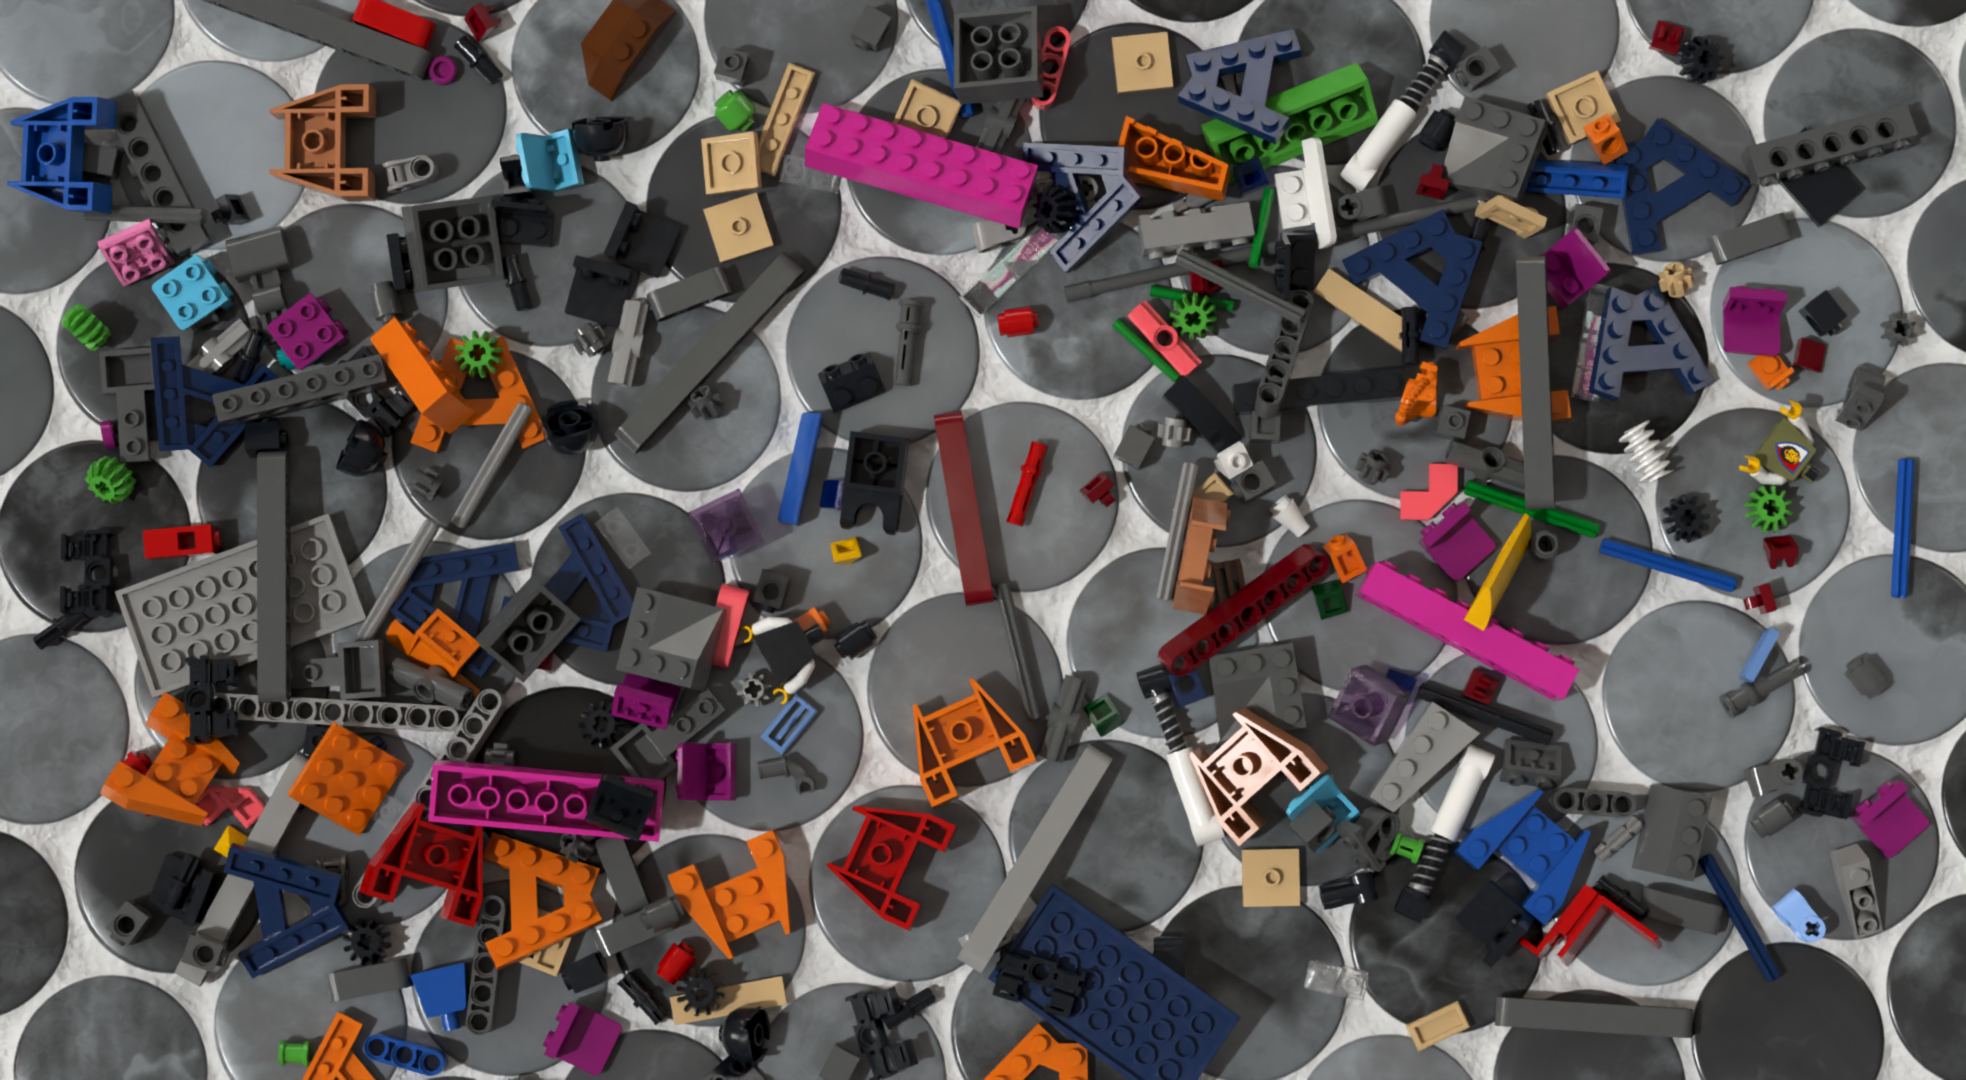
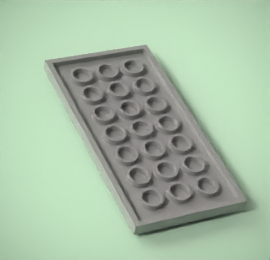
M327 513L290 527L291 648L364 622L367 615L331 514ZM257 540L115 591L152 698L160 697L164 692L171 693L190 685V666L184 662L187 657L194 656L196 659H200V656L207 655L212 660L234 658L238 662V668L257 661Z

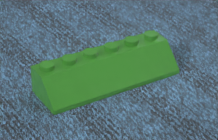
M1356 62L1267 98L1266 108L1290 118L1289 127L1276 145L1217 119L1204 123L1201 127L1210 155L1229 165L1231 174L1230 184L1302 155L1301 140L1318 137L1322 142V146L1376 125L1378 117L1368 78Z

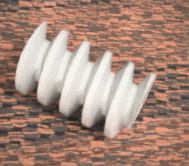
M1649 420L1625 431L1624 435L1619 439L1620 443L1629 442V445L1624 449L1625 453L1634 452L1629 462H1639L1634 472L1644 473L1639 480L1640 483H1650L1674 471H1665L1670 461L1659 459L1665 451L1654 449L1660 443L1659 439H1649L1655 433L1654 429H1644L1650 422Z

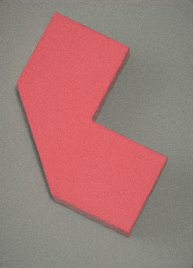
M1428 464V492L1401 491L1400 520L1428 521L1458 492V466L1452 464Z
M209 786L196 806L208 813L204 821L206 826H209L226 810L230 809L245 828L249 829L257 822L266 805L253 789Z

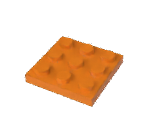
M333 721L287 795L360 836L405 766V763Z

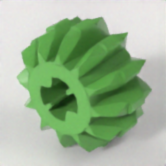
M1198 292L1193 293L1191 300L1184 293L1182 295L1183 302L1175 300L1173 303L1177 310L1170 311V317L1176 319L1171 324L1172 328L1181 327L1178 333L1181 337L1184 336L1186 331L1189 332V340H1194L1195 333H1198L1201 339L1205 338V330L1212 332L1214 325L1211 322L1218 320V315L1212 313L1216 310V305L1210 304L1206 306L1209 296L1205 295L1202 300H1198ZM1195 311L1199 313L1198 318L1189 319V314H1193Z
M76 304L73 308H70L61 320L62 325L92 351H96L100 346L102 347L111 335L110 329L82 304Z
M476 330L472 331V340L463 335L462 340L466 345H456L455 347L459 352H463V354L455 356L457 362H463L459 369L462 372L470 369L469 376L471 378L476 376L478 370L482 379L487 376L486 369L495 374L497 371L492 364H502L503 362L502 359L495 356L503 353L502 347H495L499 340L496 337L489 340V333L487 331L482 333L480 339ZM479 348L483 352L486 351V354L481 355L480 361L473 357V355L477 354V349Z
M104 456L92 463L87 471L85 481L90 484L88 489L96 494L95 498L100 497L104 503L110 502L116 505L131 495L136 480L131 476L133 471L125 467L126 463L121 464L116 457L111 459L108 456Z
M1775 485L1770 486L1768 491L1764 486L1758 487V494L1756 492H1750L1749 494L1753 502L1744 503V507L1752 511L1746 513L1745 518L1754 517L1755 520L1751 523L1752 528H1756L1761 523L1760 530L1762 533H1766L1769 527L1773 533L1778 532L1779 525L1783 527L1788 525L1785 517L1793 515V511L1786 509V506L1793 503L1792 500L1783 501V497L1786 495L1785 490L1780 491L1776 495L1777 488ZM1770 503L1769 506L1771 509H1774V512L1767 515L1768 512L1763 509V506Z

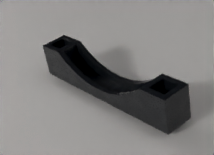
M1403 368L1290 379L1280 410L1333 404L1377 403L1401 400L1405 390ZM1260 382L1233 385L1234 416L1250 415L1252 411H1255V400ZM1264 399L1266 402H1273L1270 399Z

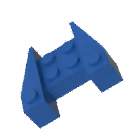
M71 97L11 120L10 125L23 128L21 181H8L7 185L69 211L85 214H111L112 186L95 182H82L85 130H115L117 101L100 97Z
M1536 789L1471 828L1453 851L1474 869H1480L1495 850L1536 884L1520 905L1535 917L1534 920L1539 925H1546L1565 900L1591 832L1588 829H1582L1574 839L1533 805L1543 794L1541 789Z

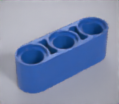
M385 1033L369 1036L363 1045L365 1055L371 1060L427 1076H434L443 1072L448 1065V1058L444 1051ZM375 1039H380L384 1042L385 1050L382 1054H376L372 1050V1043ZM402 1047H408L412 1051L411 1061L404 1062L401 1060L399 1051ZM430 1054L436 1055L440 1060V1066L437 1070H432L427 1066L426 1061Z

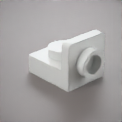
M1240 441L1218 453V459L1214 460L1218 471L1228 479L1253 466L1244 444Z

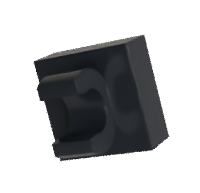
M224 194L216 199L219 209L211 213L215 224L222 221L223 224L227 223V225H242L250 220L239 195Z

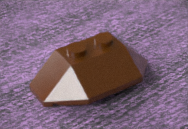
M612 0L581 42L588 85L612 101L677 11L662 0Z

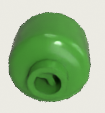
M728 90L714 103L716 106L714 111L715 117L731 132L739 128L743 132L755 121L752 118L756 110L755 105L740 90L734 92Z

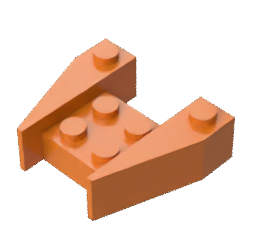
M1556 306L1548 307L1549 339L1555 338L1560 334ZM1517 314L1459 342L1455 346L1456 350H1472L1478 401L1467 402L1464 405V410L1522 421ZM1568 390L1551 392L1553 423L1569 420L1571 418Z
M973 678L969 679V682L975 693L974 695L923 717L917 703L913 704L920 782L933 809L959 798L948 770L997 748L1000 749L1011 774L1037 763L1025 734Z
M164 692L149 714L146 726L169 740L146 775L118 761L105 781L100 794L124 809L202 826L208 813L196 806L219 769L233 777L240 763L217 737L210 744H189L185 737H190V717L185 714V704Z
M775 830L746 841L756 863V869L712 888H706L696 864L667 875L682 907L728 959L735 957L729 942L777 921L781 922L786 935L792 932L786 856Z

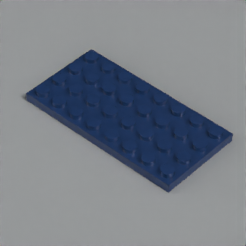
M1054 884L1051 885L1007 950V953L1027 959L1032 955L1058 963L1059 969L1081 975L1082 971L1086 973L1087 978L1081 996L1075 997L1076 992L1073 994L1075 1000L1070 1013V1019L1044 1011L1046 1003L1050 1004L1052 994H1049L1050 990L1053 991L1054 985L1052 989L1024 981L1022 978L1023 985L1019 984L1016 994L1019 995L1021 1003L1129 1080H1198L1241 1018L1238 1014ZM1039 964L1034 968L1033 975L1037 980H1045L1049 975V969L1045 964ZM994 969L988 979L996 984L998 974L1002 975L1003 969H1001L1000 973ZM1050 1006V1008H1054V1009H1058V1010L1064 1011L1063 1009H1060V1008H1057V1007H1054V1006Z

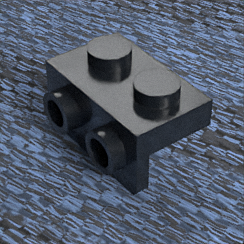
M870 353L856 354L849 361L840 365L833 364L827 366L823 372L818 373L833 412L885 392Z

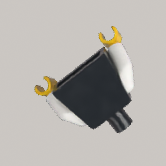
M767 617L754 624L742 626L739 629L740 631H749V638L743 640V642H756L780 687L773 691V695L779 691L784 694L785 699L780 704H785L791 700L793 694L807 683L815 668L814 659L816 654L811 646L826 639L820 626L816 624L803 631L797 621L792 622L789 618Z

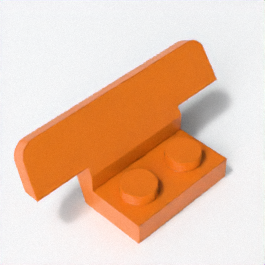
M438 608L415 634H412L396 619L390 624L386 638L394 647L413 663L426 669L430 666H438L447 673L449 679L472 688L474 696L471 702L481 690L460 674L462 667L481 647L477 640Z

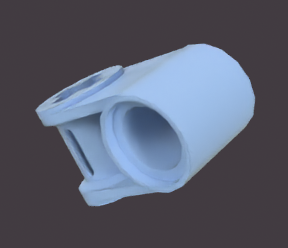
M1792 889L1771 907L1777 917L1801 941L1816 942L1825 935L1826 928L1824 922L1797 890ZM1805 924H1814L1815 927L1812 929L1814 935H1806L1805 932L1808 928Z

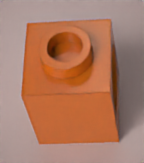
M1608 113L1583 127L1592 150L1603 165L1628 152L1620 129Z

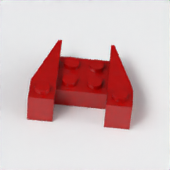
M413 802L368 863L359 892L393 903L402 875L448 889L439 917L474 927L483 901V826L469 825L467 833L464 834L422 821L420 819L425 804Z
M853 806L852 810L866 816L844 866L841 867L828 862L827 867L882 919L911 931L923 904L897 893L898 887L919 841L947 853L958 826L932 814Z

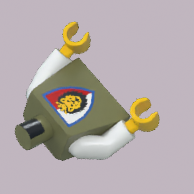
M1789 399L1791 403L1790 410L1784 407L1780 408V413L1787 416L1788 419L1784 417L1778 420L1752 456H1744L1748 459L1747 467L1739 466L1740 471L1749 473L1761 484L1781 486L1785 483L1793 482L1798 475L1812 484L1821 472V470L1809 462L1816 452V449L1813 447L1814 440L1808 424L1801 414L1802 406L1792 399Z

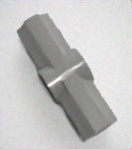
M625 300L619 329H616L613 339V358L608 383L632 388L637 361L641 358L644 348L645 334L643 333L649 304Z
M239 318L221 335L205 342L199 348L198 355L189 361L186 366L211 374L223 372L234 362L235 356L240 350L244 349L251 332L250 327Z

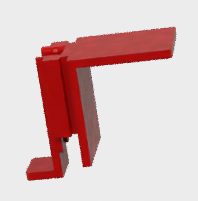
M1586 884L1537 948L1523 937L1518 940L1522 947L1541 960L1551 947L1554 948L1559 940L1563 938L1567 942L1557 955L1561 962L1568 967L1609 913L1660 950L1663 946L1659 936Z

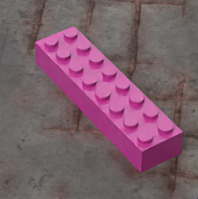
M822 103L805 147V167L1020 229L1034 190L1038 165L825 103Z
M1385 560L1379 563L1376 561L1370 565L1355 596L1553 701L1564 700L1580 670L1573 666L1575 661L1562 654L1554 656L1548 653L1550 648L1540 642L1534 641L1529 643L1523 640L1524 634L1511 627L1503 629L1497 626L1499 621L1493 617L1490 618L1486 628L1482 631L1464 620L1471 607L1470 605L1460 600L1454 603L1446 599L1448 594L1436 587L1427 589L1421 585L1423 583L1421 579L1411 574L1403 576L1397 573L1398 568Z
M438 759L433 764L428 821L630 839L584 821L600 779L605 774ZM620 776L625 779L626 783L634 786L637 784L647 786L652 790V793L657 795L639 840L659 842L665 780Z

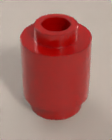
M1030 306L1004 310V313L997 314L1000 336L1007 335L1010 338L1034 334V328H1039L1037 311L1031 312Z
M683 941L679 945L673 943L659 962V968L656 973L667 982L675 985L678 980L681 981V977L686 975L697 958L693 956L695 950Z

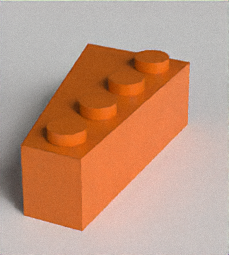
M1126 116L1118 147H1129L1128 176L1134 183L1224 202L1231 177L1228 164L1197 149L1194 150L1183 145L1181 141L1174 138L1171 139L1158 133L1156 129L1149 126L1146 127L1136 122L1135 119Z
M394 317L376 332L370 340L421 414L451 434L470 418L475 411L458 391L455 384L446 376L443 367L430 355L431 350L422 340L417 339L416 335H418L416 329L408 321L402 323Z

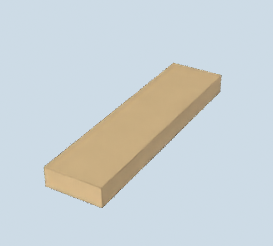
M788 63L758 140L761 173L775 178L814 79L815 72Z
M1328 269L1312 293L1402 353V340L1399 339V333L1402 332V317L1331 269Z
M782 976L716 988V992L725 993V997L714 998L721 1006L719 1009H716L709 1004L711 1009L710 1015L705 1014L703 1006L701 1007L700 1016H694V1005L690 1011L685 1012L684 1007L689 1003L688 1000L681 1003L677 1001V998L685 996V994L670 997L674 1025L727 1016L731 1011L741 1006H761L760 1009L787 1004ZM707 990L693 992L698 995V1000H703L702 996L707 997L708 995Z

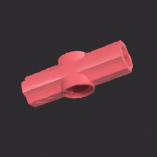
M1146 300L1140 303L1127 316L1150 341L1154 350L1161 353L1181 376L1187 377L1202 363L1177 335L1176 330L1169 326ZM1160 333H1168L1172 337V343L1169 346H1161L1158 343L1157 336Z

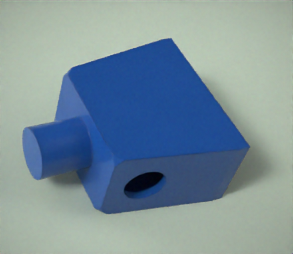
M468 962L411 974L412 982L427 1018L440 1015L444 1032L461 1028L457 1011L468 1008L470 991Z

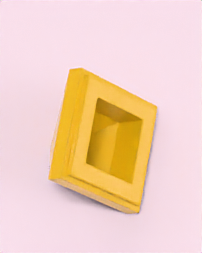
M858 537L830 543L834 563L850 565L862 557Z
M228 825L213 850L227 857L231 844L235 843L244 846L248 836Z

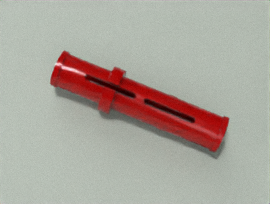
M1031 441L1025 464L1021 465L1020 470L1022 474L1006 522L1023 527L1036 482L1043 473L1041 468L1049 446Z

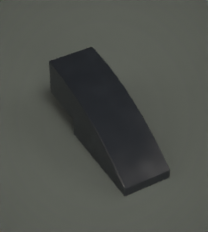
M1184 375L1164 393L1162 398L1182 416V419L1187 420L1186 423L1217 453L1222 452L1242 438L1228 420Z

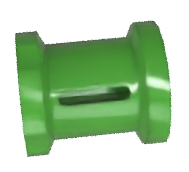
M1399 831L1391 842L1388 854L1404 856L1416 864L1421 854L1424 840H1414L1403 836L1401 831Z
M281 1040L278 1051L279 1065L285 1066L286 1063H301L309 1067L312 1054L311 1041H305L303 1044L287 1043L286 1040Z

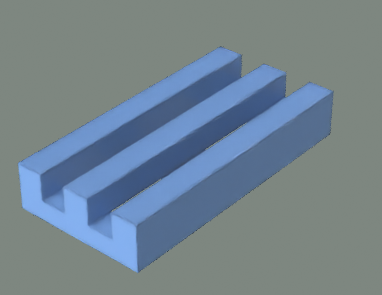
M1774 628L1763 631L1742 669L1739 679L1748 683L1754 682L1781 632Z
M795 693L760 738L783 755L818 711ZM799 702L801 706L772 740L769 735L795 703ZM805 709L810 711L786 742L779 746L777 743Z

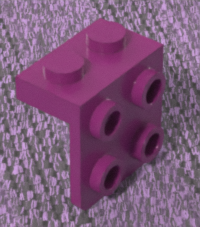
M1746 286L1730 287L1723 301V350L1727 353L1778 356L1781 350L1780 314L1787 302L1786 292L1777 291L1773 288L1762 290L1750 289Z
M311 293L267 326L269 333L299 370L305 369L335 345L342 348L350 342L345 336L349 331L339 319L334 321L328 314L332 310L322 296L317 299Z
M1464 502L1458 506L1452 503L1441 513L1445 518L1437 525L1432 521L1420 532L1424 537L1418 541L1422 548L1454 582L1461 580L1496 547L1495 542L1468 514L1471 509Z
M736 743L678 744L676 752V763L678 764L677 781L675 787L679 800H736Z
M1889 779L1876 789L1878 793L1870 800L1866 798L1855 807L1856 812L1850 817L1885 858L1894 857L1929 826V820L1905 794L1908 788L1901 780L1890 781Z
M575 1001L569 1002L568 1006L563 1004L555 1019L559 1021L555 1032L550 1030L543 1043V1046L547 1048L544 1055L552 1059L559 1058L597 1076L602 1072L622 1031V1025Z

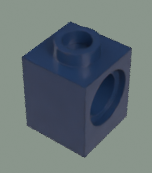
M1196 668L1185 675L1193 681V689L1190 692H1183L1179 689L1178 680L1180 677L1174 674L1168 675L1178 708L1207 697Z

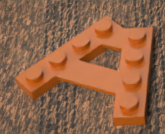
M500 336L497 338L499 342L495 347H502L503 353L495 356L502 359L503 362L502 364H492L497 371L495 374L486 369V373H489L499 398L465 399L475 413L460 426L506 424L519 402L525 403L532 408L531 415L518 435L519 442L523 450L545 441L542 422L504 337ZM450 338L440 365L443 367L446 376L461 393L470 369L465 372L459 369L463 362H457L455 356L463 354V352H459L455 347L456 345L465 346L466 343ZM479 348L477 349V354L473 355V357L480 361L481 355L486 354V351L483 352ZM421 414L410 443L438 453L446 431Z
M492 832L483 855V861L508 869L510 873L511 931L485 942V946L497 971L602 923V918L591 898L600 868L579 861L574 863L562 855ZM536 879L563 888L564 907L538 918Z
M338 1011L302 1080H336V1078L339 1080H376L351 1050L365 1024Z
M1037 1023L983 1080H1024L1038 1064L1059 1072V1080H1088L1087 1049L1079 1043H1058Z

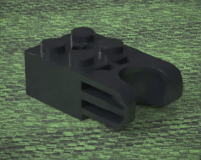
M850 431L840 515L842 529L849 530L854 527L860 509L867 504H875L883 514V530L888 535H896L899 529L910 439ZM879 455L880 460L883 461L882 468L879 467L878 471H875V467L871 465V460H876V456Z

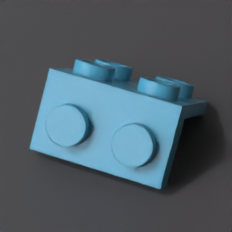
M565 129L546 136L529 133L516 135V150L520 156L522 166L521 176L528 189L559 192L584 184L578 148L573 140L572 129Z
M198 254L189 258L152 285V290L181 330L189 329L219 307L227 310L235 304L230 298L234 295L225 281L220 283L214 275L218 270L209 258L204 260Z
M1328 774L1315 779L1311 783L1310 789L1302 796L1294 798L1286 810V814L1293 821L1315 801L1321 808L1326 805L1337 817L1334 820L1336 826L1342 820L1354 823L1361 815L1358 809L1340 792ZM1337 831L1317 851L1319 853L1322 852L1340 835Z

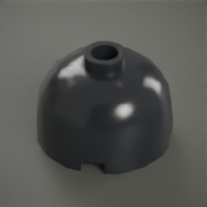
M601 116L596 117V120L588 121V123L587 118L571 122L574 143L583 154L593 156L594 161L611 160L610 155L620 152L628 140V120H624V117Z
M576 400L561 401L551 405L547 409V414L541 418L545 441L553 450L561 454L572 455L586 451L593 445L598 435L597 411L587 403L585 407L578 405Z
M360 419L352 429L347 439L348 443L345 449L341 451L336 464V469L354 477L366 476L375 467L381 469L388 456V453L384 452L386 442L381 431L373 424Z
M741 1006L731 1011L724 1020L723 1025L719 1028V1040L723 1043V1047L728 1055L737 1061L760 1063L767 1054L768 1048H763L764 1038L770 1040V1022L766 1010H760L761 1006Z

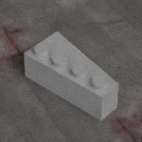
M1249 202L1214 206L1210 208L1211 212L1206 213L1204 208L1189 209L1183 212V216H1177V213H1173V211L1163 212L1150 220L1149 214L1139 215L1137 229L1142 257L1149 256V260H1159L1166 258V253L1177 252L1178 255L1182 249L1194 253L1193 249L1203 247L1205 251L1219 250L1222 244L1232 243L1233 247L1248 245L1249 240H1252L1255 236Z
M1429 702L1366 797L1385 810L1394 813L1480 733L1434 702Z

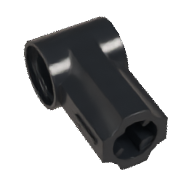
M1372 871L1349 876L1346 880L1318 886L1324 910L1352 903L1357 905L1379 899Z

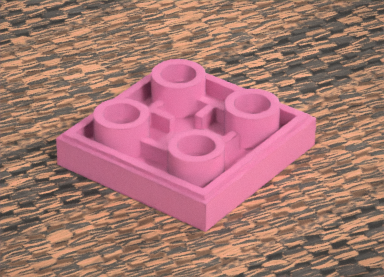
M150 219L97 242L99 249L123 287L175 264L171 253Z

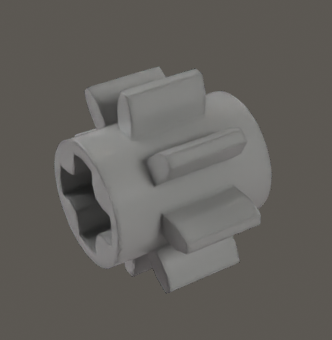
M1166 417L1165 424L1158 423L1157 437L1163 438V446L1183 448V441L1190 442L1192 428L1186 427L1187 420Z
M750 672L748 673L749 680L746 682L743 680L738 681L743 685V690L738 691L736 694L746 697L744 705L747 706L750 700L755 702L756 707H760V699H770L765 694V691L772 686L762 683L764 679L763 674L757 680L754 679ZM752 682L756 686L762 687V690L757 692L758 697L756 698L752 694H747V689L751 688L750 683Z

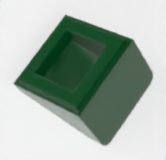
M1332 580L1312 587L1321 620L1348 612L1344 591L1339 580Z
M1107 693L1083 707L1100 737L1105 736L1124 724L1120 712Z

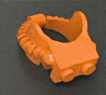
M1423 361L1420 366L1421 374L1417 373L1415 379L1409 378L1399 409L1395 414V423L1398 426H1404L1418 416L1433 418L1436 415L1438 367L1435 363Z

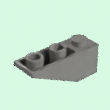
M1858 844L1831 851L1835 878L1854 938L1859 939L1882 932L1883 929L1869 858Z

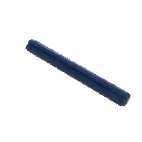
M1710 853L1702 856L1698 860L1701 868L1766 981L1772 982L1781 976L1780 970L1715 857Z

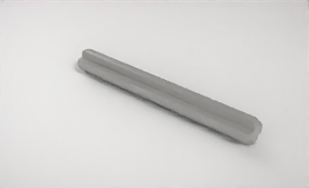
M519 402L516 405L451 519V522L456 526L465 528L532 413V408L527 404Z
M1184 462L1157 592V598L1165 601H1170L1173 597L1198 472V465L1191 462Z
M426 519L359 629L357 635L362 640H373L438 532L440 526L435 521Z

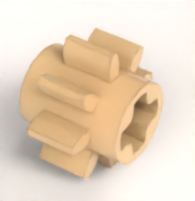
M1670 263L1665 266L1663 272H1659L1661 292L1668 291L1671 297L1679 298L1685 296L1689 292V288L1694 287L1692 269H1685L1681 263Z

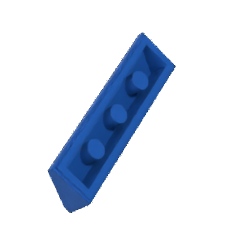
M1537 159L1525 192L1625 199L1628 165H1603L1602 163Z
M804 412L801 415L778 515V521L794 526L799 525L823 422V417L820 413Z

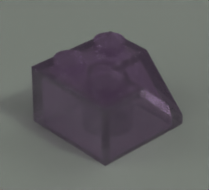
M740 489L734 490L688 512L712 564L737 556L765 542Z
M1368 665L1354 667L1350 669L1328 718L1372 746L1383 744L1389 741L1412 693Z

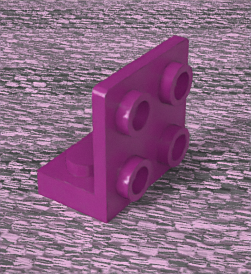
M1576 227L1541 255L1546 257L1547 291L1562 309L1574 302L1611 272L1605 260Z
M627 673L623 684H617L611 715L666 730L681 688L676 685Z

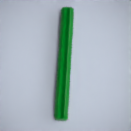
M1468 480L1465 485L1464 494L1522 515L1525 513L1531 518L1589 538H1596L1600 528L1598 523L1557 509L1526 510L1525 498L1473 480Z

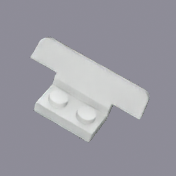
M1316 137L1301 140L1305 168L1298 171L1274 174L1282 231L1315 226L1318 248L1325 249L1335 244L1337 234L1323 146L1320 138Z

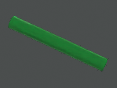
M1264 188L1248 264L1249 267L1255 269L1260 267L1275 190L1272 188Z
M1151 285L1149 296L1183 302L1182 295L1184 293L1189 296L1190 300L1193 297V293ZM1199 294L1198 300H1202L1204 296ZM1209 296L1206 306L1215 304L1216 309L1232 312L1234 301Z
M1120 318L1113 323L1112 327L1171 381L1175 382L1181 376L1170 363Z

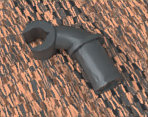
M783 755L781 759L758 762L760 779L785 775L786 778L792 776L797 781L795 788L800 795L803 793L801 787L803 781L810 784L811 793L816 787L815 779L808 775L800 764L787 758L786 755Z

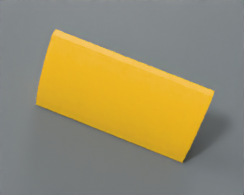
M1524 513L1504 544L1464 618L1465 621L1482 631L1486 628L1528 549L1531 539L1529 515Z

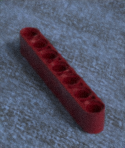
M962 411L934 415L965 603L966 606L994 602Z
M1310 544L1298 547L1164 644L1158 652L1159 662L1175 676L1182 677L1187 675L1322 577L1329 568V559Z

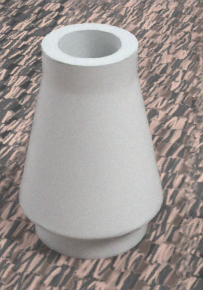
M1287 495L1278 499L1269 509L1273 514L1272 518L1293 532L1297 537H1300L1310 528L1294 499H1289Z

